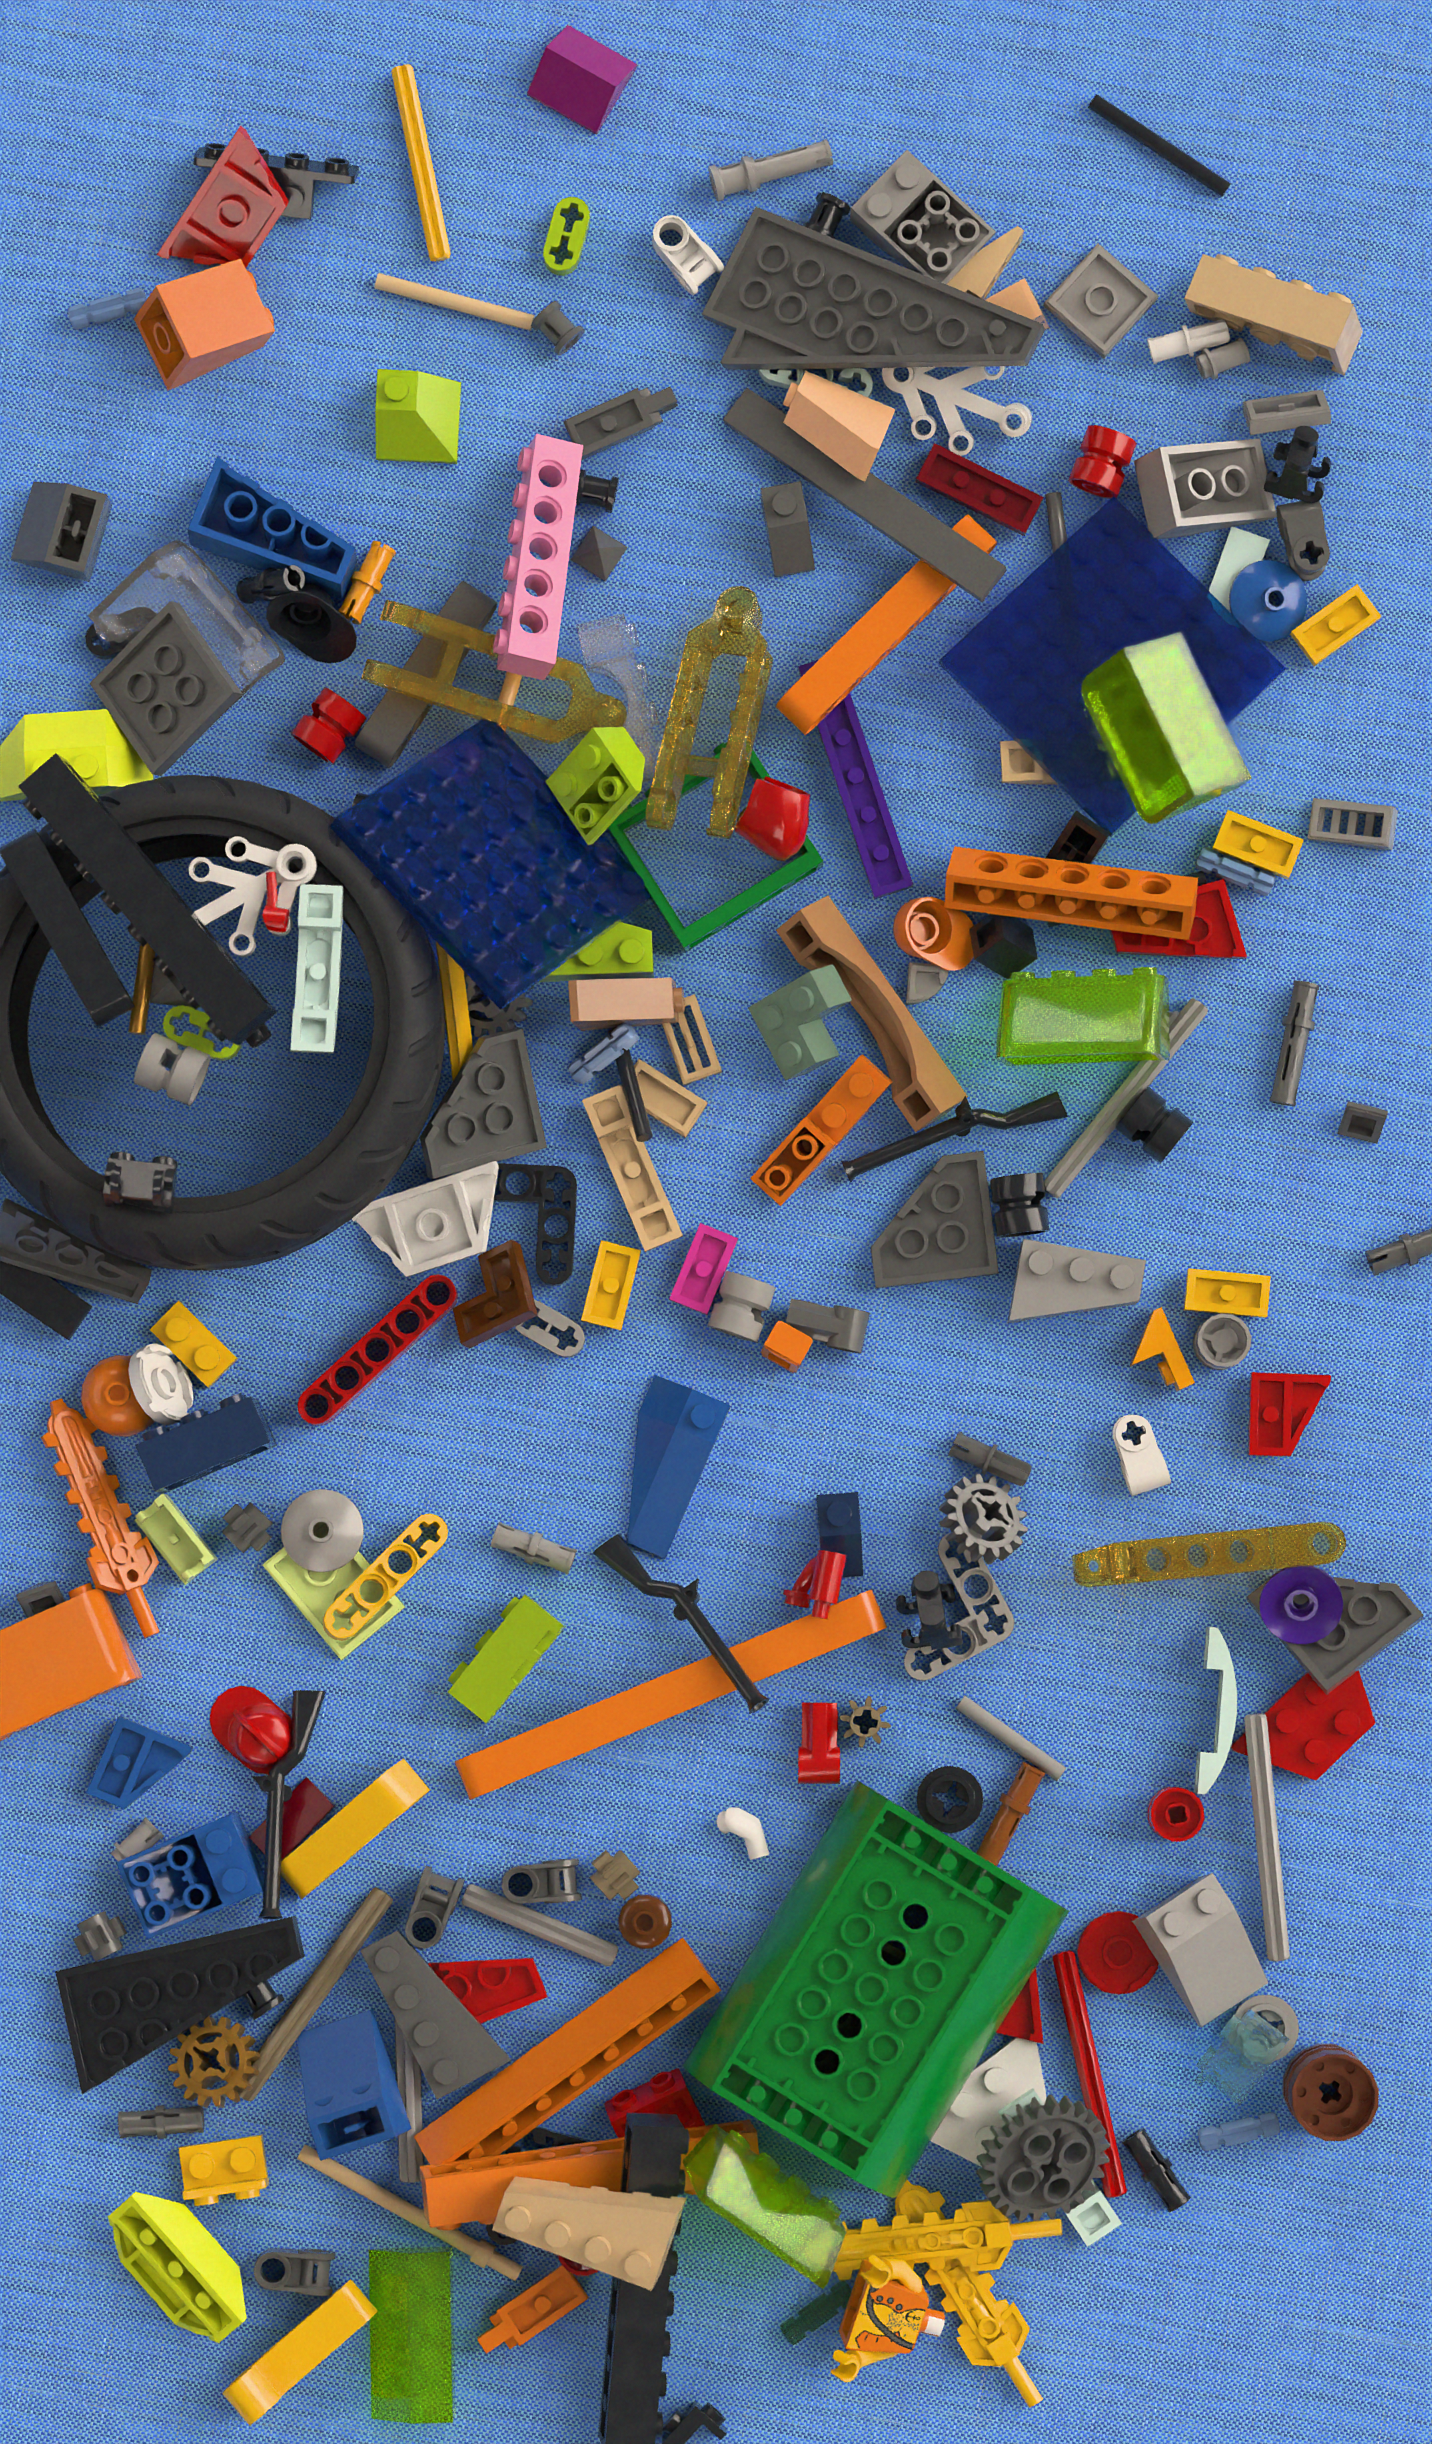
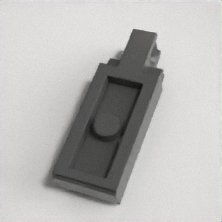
M671 387L652 395L648 388L642 390L636 388L563 422L572 443L583 445L581 460H584L655 428L654 426L663 422L660 415L678 407Z

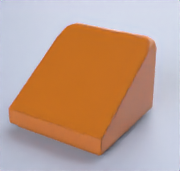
M778 1321L760 1353L763 1357L792 1373H796L811 1347L813 1339L785 1322Z

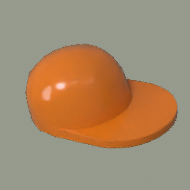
M921 897L907 901L898 910L893 923L894 939L898 947L906 954L922 958L946 971H956L966 967L974 957L970 929L974 924L971 919L960 910L944 908L945 901L935 897Z

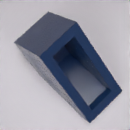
M858 1492L816 1495L820 1550L847 1555L843 1577L863 1576Z

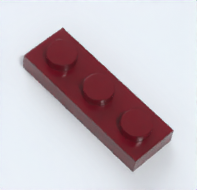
M936 443L933 444L916 478V483L1022 536H1025L1043 501L1042 496Z

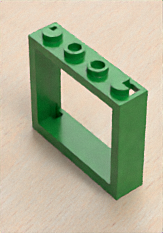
M745 737L738 742L733 738L725 744H720L713 750L715 756L704 763H701L699 759L689 763L678 772L681 777L667 785L665 781H661L644 792L646 799L633 807L629 804L607 828L610 836L684 953L823 867V859L806 834L805 842L799 850L800 857L684 928L626 836L625 832L742 761L754 782L756 779L764 780V777H770Z

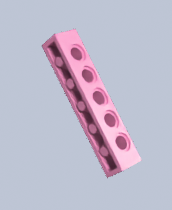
M536 434L528 448L522 447L520 451L517 470L522 471L521 483L516 485L512 500V506L518 508L517 518L511 522L507 539L508 543L513 544L512 555H508L503 569V579L508 580L507 592H503L498 606V616L503 617L502 629H498L493 644V653L498 654L497 670L544 680L555 665L583 445ZM539 479L547 481L551 487L543 485ZM535 515L544 518L547 524L538 521ZM530 551L539 554L542 560L534 558ZM525 588L535 591L538 597L530 595ZM520 624L528 626L533 631V634L524 631Z

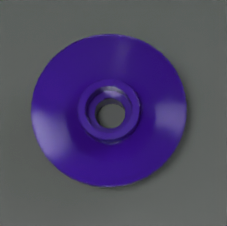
M1292 1565L1279 1570L1265 1583L1259 1601L1260 1614L1268 1630L1279 1639L1293 1644H1309L1325 1638L1336 1628L1343 1612V1597L1337 1582L1324 1570L1310 1565ZM1297 1594H1305L1308 1600L1304 1604H1297L1293 1601V1598Z

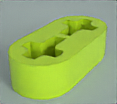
M567 197L558 202L551 219L544 245L543 258L546 268L555 275L565 276L571 274L577 269L590 226V211L588 205L577 197ZM571 208L578 209V216L583 219L582 221L575 220L571 233L566 232V218L561 215L562 213L569 214ZM562 240L569 241L567 250L568 255L572 259H564L562 265L556 264L555 256L551 252H559Z
M180 1005L170 1009L164 1016V1032L168 1038L177 1041L180 1046L185 1048L188 1046L220 1061L232 1059L241 1049V1044L233 1043L231 1048L223 1047L221 1052L215 1051L216 1044L212 1040L204 1038L207 1031L212 1032L206 1025L210 1017L202 1011ZM184 1014L190 1015L189 1022L193 1026L200 1028L198 1035L184 1031L182 1036H176L177 1029L172 1025V1021L174 1018L181 1020Z

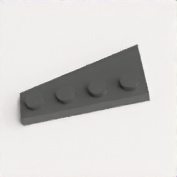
M5 1198L0 1208V1261L138 1304L149 1284L151 1269L137 1262L117 1257L84 1242L56 1225L50 1219Z
M399 1930L360 1950L437 2100L512 2060L488 2034L480 2022L466 2009L451 1989L436 1975L434 1970Z

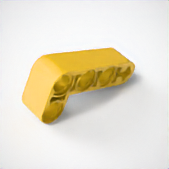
M403 1758L371 1783L281 1862V1876L302 1900L396 1818L430 1791L429 1787Z
M351 2279L348 2280L241 2373L222 2394L249 2426L252 2425L281 2396L370 2320L378 2310Z

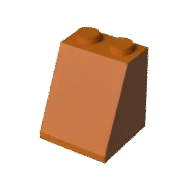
M241 259L157 285L134 317V321L167 390L179 387L264 347L275 332L273 316L270 310L263 306L257 293L255 278L250 271L246 270Z

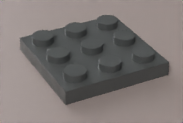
M172 601L90 682V685L149 771L157 776H162L242 696V692L182 606Z

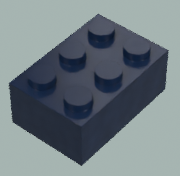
M238 1393L220 1401L221 1409L209 1414L208 1411L201 1409L180 1418L183 1425L170 1430V1427L166 1428L163 1425L142 1434L144 1442L135 1446L154 1491L167 1493L277 1446L259 1401L252 1396L247 1398L246 1395Z

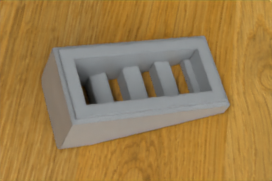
M1313 798L1308 839L1373 849L1393 850L1398 810L1394 806ZM1326 809L1333 810L1330 832H1323ZM1342 812H1349L1346 834L1340 833ZM1359 814L1366 815L1363 836L1356 835ZM1376 816L1383 817L1380 838L1373 837Z

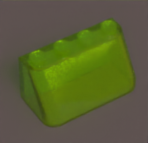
M1181 632L1123 648L1084 678L1081 687L1084 703L1138 814L1147 823L1155 824L1170 819L1235 790L1252 779Z
M1155 967L1133 968V975H1117L1116 969L1092 970V976L1076 977V971L1072 970L1051 971V978H1035L1034 972L1010 973L1011 980L1002 981L996 1038V1059L1007 1066L1170 1060L1169 979L1164 975H1158L1157 968Z

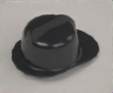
M304 583L302 589L298 588L299 591L282 593L272 599L266 613V619L270 628L305 655L324 663L341 662L351 656L357 642L354 627L345 616L334 608L330 595L322 587Z

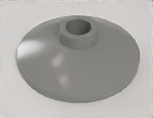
M318 1489L302 1494L290 1504L282 1519L281 1538L286 1552L294 1562L311 1571L329 1572L345 1566L355 1557L363 1541L364 1526L359 1510L350 1499L336 1491ZM319 1522H324L329 1527V1533L324 1538H317L313 1532L314 1526Z

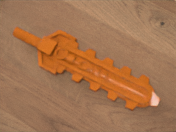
M62 1398L50 1402L51 1415L47 1422L48 1432L41 1439L46 1448H54L59 1461L53 1465L57 1477L66 1476L71 1490L65 1493L64 1496L69 1505H78L83 1518L76 1522L80 1533H89L93 1541L94 1547L88 1551L90 1557L86 1558V1563L95 1588L117 1593L118 1596L126 1594L144 1639L156 1635L160 1631L142 1587L148 1583V1579L159 1564L157 1556L147 1536L142 1539L140 1532H130L125 1520L132 1515L129 1504L118 1503L114 1493L120 1487L117 1475H107L102 1462L108 1459L105 1446L95 1447L91 1434L97 1428L88 1418H83L78 1411L69 1408Z

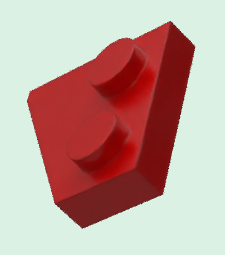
M1251 1372L1248 1456L1290 1457L1306 1425H1308L1323 1393L1329 1386L1331 1375Z

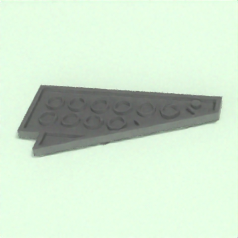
M756 206L702 312L706 320L735 332L720 362L728 370L1028 366L1045 331L1043 324Z

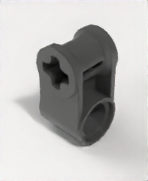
M1297 501L1278 505L1276 507L1277 522L1280 535L1285 544L1289 567L1303 581L1317 579L1323 573L1330 557L1320 501L1315 503ZM1304 552H1309L1311 558H1317L1315 565H1310L1308 559H1302Z
M579 1858L541 1861V1863L513 1866L502 1877L501 1886L503 1893L508 1900L519 1904L536 1902L560 1903L582 1900V1894L577 1892L575 1867L579 1865ZM560 1871H563L564 1890H560ZM515 1873H525L532 1879V1888L526 1895L516 1896L509 1890L508 1881Z
M425 1866L405 1927L406 1937L411 1944L418 1948H429L440 1942L450 1915L453 1914L465 1879L458 1878L455 1881L432 1872V1867ZM430 1886L446 1890L448 1894L445 1895L430 1889ZM423 1917L430 1918L436 1925L435 1936L427 1942L418 1940L413 1933L415 1922Z
M268 2248L256 2260L254 2277L258 2284L265 2289L290 2291L304 2295L330 2296L333 2289L329 2286L331 2260L335 2259L336 2252L322 2249ZM269 2258L279 2259L285 2266L284 2275L278 2279L267 2278L262 2272L263 2262ZM315 2263L318 2265L316 2281L313 2280V2269Z

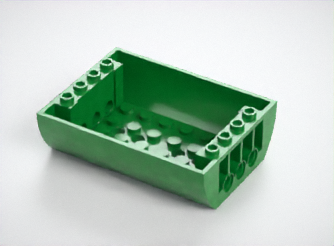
M856 1780L688 2055L683 2067L710 2090L848 2177L878 2193L896 2198L1056 1935L1069 1910L859 1780ZM912 1904L922 1905L928 1913V1921L920 1929L910 1928L904 1921V1912ZM891 1940L901 1942L906 1949V1957L898 1965L887 1964L882 1957L883 1946ZM853 2013L860 2018L862 2028L856 2037L847 2038L839 2032L838 2020L843 2014ZM824 2049L834 2051L840 2060L838 2069L832 2074L821 2073L816 2066V2056Z

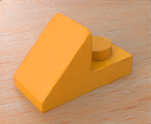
M1161 1307L1150 1314L1130 1367L1160 1354L1163 1360L1157 1364L1166 1386L1173 1384L1177 1392L1193 1385L1195 1382Z

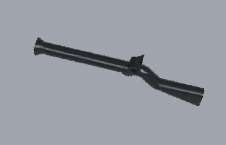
M1057 1091L1006 1113L980 1108L971 1109L965 1096L961 1104L955 1109L956 1117L854 1160L841 1161L851 1183L860 1174L955 1134L959 1137L966 1136L970 1133V1128L977 1125L1006 1130L1066 1118L1068 1115Z
M620 1534L613 1536L593 1552L595 1556L633 1584L643 1594L673 1599L676 1604L673 1610L675 1618L680 1621L688 1620L748 1704L750 1714L758 1711L768 1703L769 1698L761 1695L697 1606L700 1600V1595L697 1592L698 1578L685 1588L676 1583L652 1580Z
M293 1691L291 1749L272 1766L269 1775L252 1776L259 1784L261 1791L267 1794L263 1909L258 1917L261 1919H283L279 1910L284 1802L292 1797V1790L289 1786L284 1785L285 1776L306 1756L307 1748L326 1694L325 1691Z

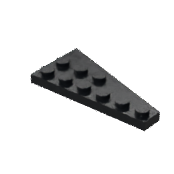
M296 1916L55 1971L81 2093L85 2094L304 1958L305 1954Z

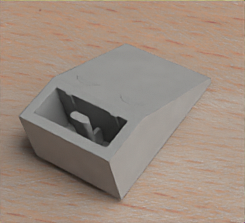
M908 150L851 207L850 221L880 249L908 269L944 284H947L996 233L994 229Z

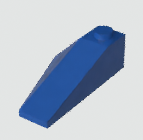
M654 1375L638 1412L627 1543L661 1558H666L728 1415L730 1405L686 1386Z

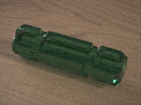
M840 2280L829 2288L831 2290L830 2294L826 2295L824 2292L798 2311L799 2317L794 2319L792 2316L781 2324L780 2329L789 2343L792 2345L799 2343L807 2337L806 2331L809 2329L811 2332L815 2331L838 2314L839 2311L837 2309L840 2306L844 2309L847 2307L852 2288L845 2280Z

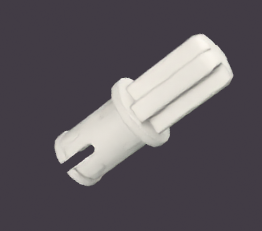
M1221 319L1188 329L1186 325H1183L1180 331L1155 338H1147L1153 364H1157L1160 361L1186 354L1189 357H1194L1193 352L1228 343L1230 341V334L1225 320Z

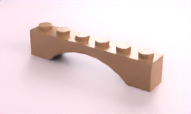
M829 895L800 909L776 929L800 965L809 970H815L834 964L852 999L850 1004L865 1021L880 1048L889 1078L893 1081L891 1084L892 1099L915 1132L946 1115L959 1105L965 1096L968 1098Z

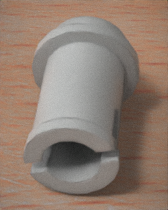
M1238 338L1236 341L1211 351L1205 348L1201 350V354L1196 356L1195 359L1203 379L1210 377L1214 380L1218 378V373L1243 363H1249L1250 354L1244 340Z
M145 1817L143 1822L120 1844L118 1842L113 1844L116 1848L111 1852V1855L117 1861L123 1860L153 1847L164 1835Z

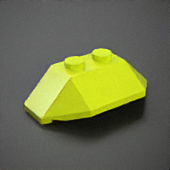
M107 709L26 714L0 745V801L24 800L26 796L18 786L55 753L68 760L96 795L105 794L128 784L154 780V775L149 771Z
M134 2192L108 2216L109 2224L113 2227L114 2241L120 2262L175 2325L193 2333L208 2336L210 2340L220 2343L247 2319L240 2267L185 2204Z

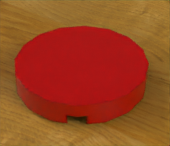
M1123 1911L1103 1913L1090 1921L1080 1935L1077 1947L1079 1967L1087 1980L1103 1992L1117 1995L1133 1993L1148 1984L1158 1969L1159 1963L1133 1923V1920L1138 1918L1135 1914Z

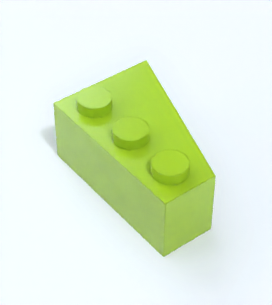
M527 895L529 976L531 982L654 978L651 930Z
M526 1594L520 1600L515 1596L500 1614L504 1619L495 1632L488 1629L474 1646L478 1654L468 1665L462 1661L448 1678V1681L453 1684L448 1693L485 1723H489L566 1627Z

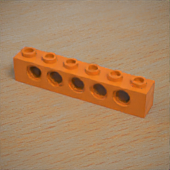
M954 846L946 872L944 908L1189 940L1196 911L1198 878Z

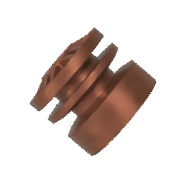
M1315 2044L1301 2050L1289 2062L1283 2076V2097L1288 2110L1311 2135L1325 2141H1345L1360 2135L1372 2123L1378 2109L1379 2089L1373 2074L1350 2050L1336 2044ZM1323 2082L1328 2085L1332 2083L1336 2089L1332 2096L1327 2093L1323 2095L1319 2089Z

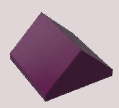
M567 25L546 46L527 95L597 135L638 66L631 60Z

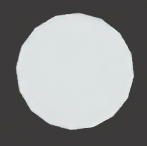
M155 1343L136 1350L131 1356L128 1369L130 1384L137 1401L146 1414L160 1424H175L181 1421L180 1418L188 1415L187 1409L192 1407L194 1398L192 1383L187 1370L181 1362L175 1363L170 1357L173 1354L172 1351L165 1346Z

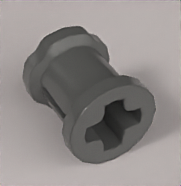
M554 301L535 317L531 327L535 331L540 330L554 344V351L560 356L580 340L585 330L581 326H575L560 310L561 304L558 301Z

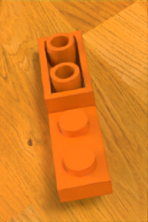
M863 1054L860 1055L750 1179L777 1204L783 1205L869 1111V1108L893 1081Z

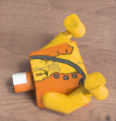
M873 2254L868 2260H862L838 2330L845 2348L849 2350L846 2353L842 2350H836L833 2353V2359L839 2362L840 2365L835 2369H831L830 2373L840 2380L850 2382L856 2378L860 2368L897 2356L898 2353L908 2354L912 2352L919 2332L937 2337L940 2336L944 2327L945 2314L942 2311L928 2308L929 2298L922 2285V2279L903 2259H880Z

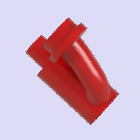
M818 1550L817 1556L812 1558L802 1570L792 1590L783 1591V1595H786L784 1604L809 1608L810 1601L814 1600L811 1616L828 1620L830 1605L837 1604L847 1555Z

